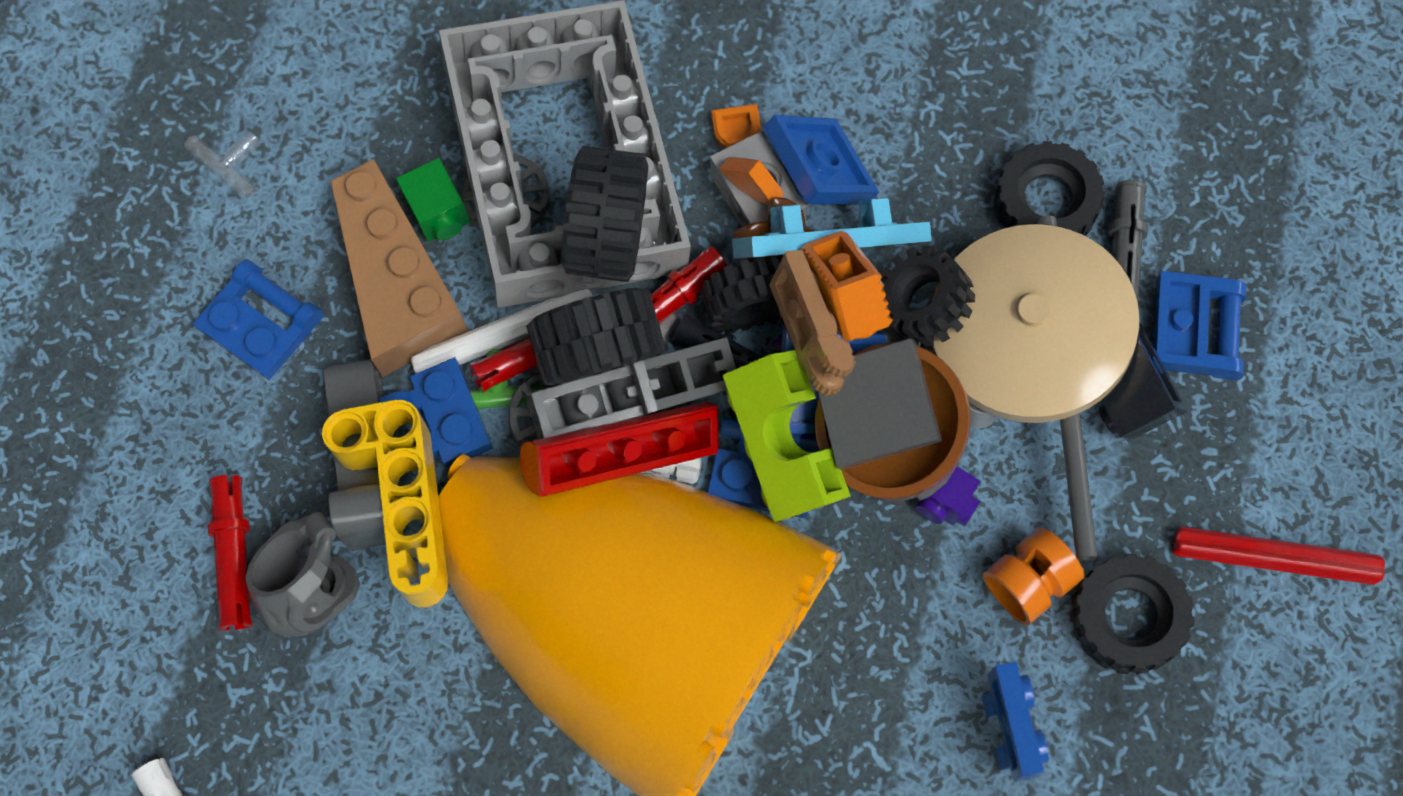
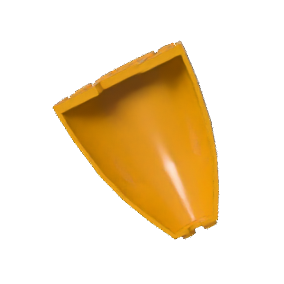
M461 454L450 467L447 476L449 481L438 496L448 583L456 599L492 655L543 715L608 774L637 796H696L733 736L735 723L785 641L789 643L840 560L841 553L781 522L774 523L773 519L767 515L677 480L641 472L539 497L530 491L524 481L520 467V457L475 456L470 458L465 454ZM418 519L420 522L424 524L423 519Z

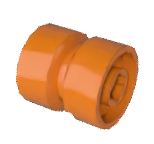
M1038 527L1016 546V557L1004 555L983 574L984 582L992 595L1016 621L1026 626H1029L1051 607V596L1062 598L1084 579V571L1073 552L1053 532L1042 527Z

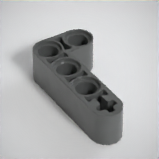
M371 358L324 368V383L329 417L343 409L380 403L378 398L384 396L381 374ZM361 434L350 435L344 441L342 447H350L357 443ZM334 456L338 491L330 492L329 510L336 535L351 551L386 544L378 467L365 470H349L343 467Z

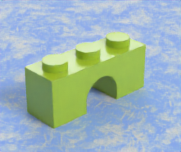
M795 350L768 355L723 375L728 390L729 404L738 418L745 438L744 446L746 453L753 461L762 487L761 495L763 502L770 510L774 523L851 497L842 470L837 468L833 449L829 448L809 453L802 450L792 438L790 420L794 410L799 405L816 398L804 366H801Z

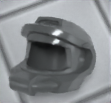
M315 512L297 521L291 520L282 525L256 552L248 566L246 583L262 623L271 633L285 638H307L324 629L356 598L360 587L357 572L343 558L330 556L336 531L323 513ZM310 545L308 558L298 553L297 550L302 546Z

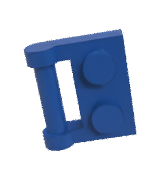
M247 259L236 266L230 282L194 321L193 325L197 330L270 381L321 321L324 313L311 302L302 303L262 275L261 267ZM249 289L293 319V323L286 331L241 300Z
M1160 271L1156 278L1153 346L1166 370L1211 375L1214 378L1240 380L1243 378L1244 361L1239 358L1241 303L1246 300L1245 282L1236 279ZM1210 298L1220 301L1218 355L1207 353Z

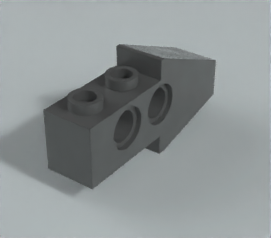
M726 337L537 391L528 395L526 400L537 437L542 439L648 415L728 391L723 375L735 370L736 366Z

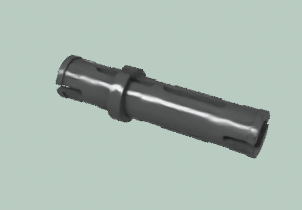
M1124 180L1118 182L1117 186H1115L1114 220L1109 223L1108 236L1113 239L1112 256L1128 276L1138 303L1142 240L1147 238L1148 225L1144 222L1147 186L1141 181Z

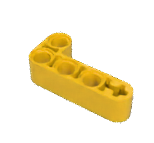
M404 400L386 401L343 409L333 413L323 426L322 437L325 445L339 463L349 470H365L378 467L388 568L392 584L411 605L428 608L437 604L444 598L448 590V574L432 441L427 425L413 404ZM405 424L413 425L410 432L405 436L393 438L395 430ZM361 434L357 443L350 447H342L344 441L350 435ZM410 471L419 472L414 482L407 486H398V481L405 473ZM415 519L424 520V525L417 534L403 536V530L409 522ZM412 557H417L419 563L427 572L420 576V584L415 586L411 582L418 580L419 575L417 563Z

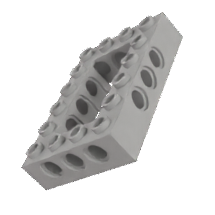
M624 0L439 30L444 69L497 308L565 296L584 289L591 291L664 277L673 270L678 272L688 265L691 245ZM588 78L606 149L645 154L649 168L643 221L635 272L628 282L566 274L562 264L564 225L554 226V231L531 235L529 205H524L520 166L519 162H514L511 128L509 119L504 120L502 92Z

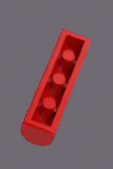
M702 402L525 442L520 451V467L524 481L532 493L539 497H544L718 454V406L711 402Z

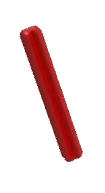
M1183 526L1179 527L1173 536V553L1179 557L1370 585L1383 581L1385 575V560L1376 554Z

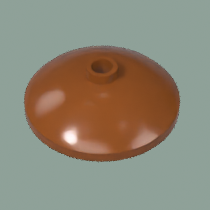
M894 343L874 345L855 353L853 356ZM917 347L942 442L842 470L847 486L860 493L880 499H903L919 495L945 479L955 468L964 453L971 425V412L967 394L954 371L939 357L923 348ZM819 397L815 414V433L819 450L822 451L832 448Z

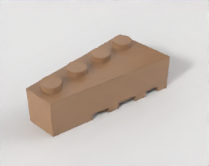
M374 159L331 180L370 357L381 376L384 377L410 363L411 357L423 350L468 332L459 309Z

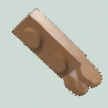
M803 250L786 251L769 286L801 366H804L809 380L813 382L812 386L815 387V391L817 390L819 394H824L825 397L826 395L832 397L833 394L836 395L843 387L845 381L843 376L847 377L855 367V356L852 355L853 351L850 344L837 337L835 317L828 311L819 290L818 277L810 269Z

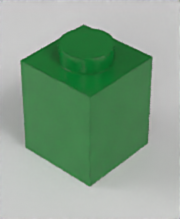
M440 158L396 178L427 242L436 238L439 240L450 239L460 233L463 225L470 222L464 204Z

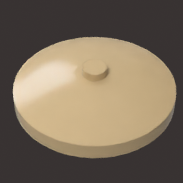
M1028 224L1004 228L990 233L969 245L954 259L967 273L966 275L973 283L974 287L970 289L975 294V302L966 303L973 311L969 319L960 316L958 320L964 327L958 333L952 327L947 330L951 339L942 343L934 336L933 349L935 355L943 360L957 375L970 403L987 413L1011 421L1025 423L1052 422L1074 416L1089 409L1101 401L1119 383L1132 360L1139 331V310L1136 295L1128 276L1116 259L1102 246L1086 236L1069 229L1042 224ZM938 283V285H937V287H936V290H935V293H934V296H933V300L935 299V297H936L937 294H938V291H939V288H940V284H939V283Z

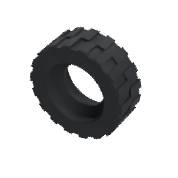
M1043 141L1042 144L1035 145L1032 143L1026 145L1025 149L1020 152L1017 150L1011 155L1010 161L1004 164L995 189L994 208H997L998 213L996 217L999 223L1003 224L1005 228L1036 224V220L1042 216L1032 211L1026 203L1025 189L1030 182L1037 178L1054 177L1065 183L1072 195L1070 208L1064 214L1056 216L1057 227L1087 235L1096 222L1105 200V191H1103L1104 179L1097 171L1098 166L1093 160L1090 161L1085 156L1086 153L1080 149L1075 150L1069 147V144L1062 142L1061 144H1055L1052 141Z
M1127 553L1124 557H1117L1115 555L1107 558L1103 564H1097L1080 582L1071 601L1074 604L1070 612V622L1074 624L1075 630L1073 633L1076 640H1079L1083 645V651L1088 657L1092 656L1099 662L1098 665L1105 669L1112 668L1117 670L1116 673L1126 675L1129 672H1136L1137 675L1145 674L1150 670H1157L1171 661L1181 652L1180 649L1188 643L1191 637L1189 632L1195 622V616H1192V607L1194 606L1192 596H1188L1185 589L1187 586L1182 578L1178 579L1171 567L1167 564L1162 565L1156 562V558L1150 556L1139 557L1137 554ZM1127 589L1136 590L1146 595L1152 601L1157 613V622L1150 635L1139 640H1128L1120 637L1110 628L1106 620L1105 608L1109 598L1114 593Z

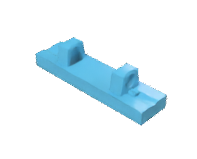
M888 198L864 199L858 202L859 228L804 232L800 205L775 206L770 208L771 233H765V236L732 239L733 258L783 255L786 251L801 250L804 244L839 231L847 232L859 248L931 241L930 222L892 223Z

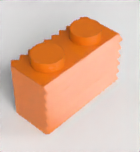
M839 231L803 245L801 250L804 252L810 269L818 277L820 293L828 311L834 315L837 331H839L840 336H843L844 341L868 338L878 330L886 328L891 324L892 319L889 316L891 311L887 307L888 302L884 298L886 293L882 289L884 284L880 280L882 276L847 232Z

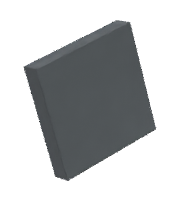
M912 338L855 355V367L847 377L843 376L845 381L840 392L836 395L833 394L832 397L829 395L825 397L824 394H819L838 469H848L942 442L917 345Z

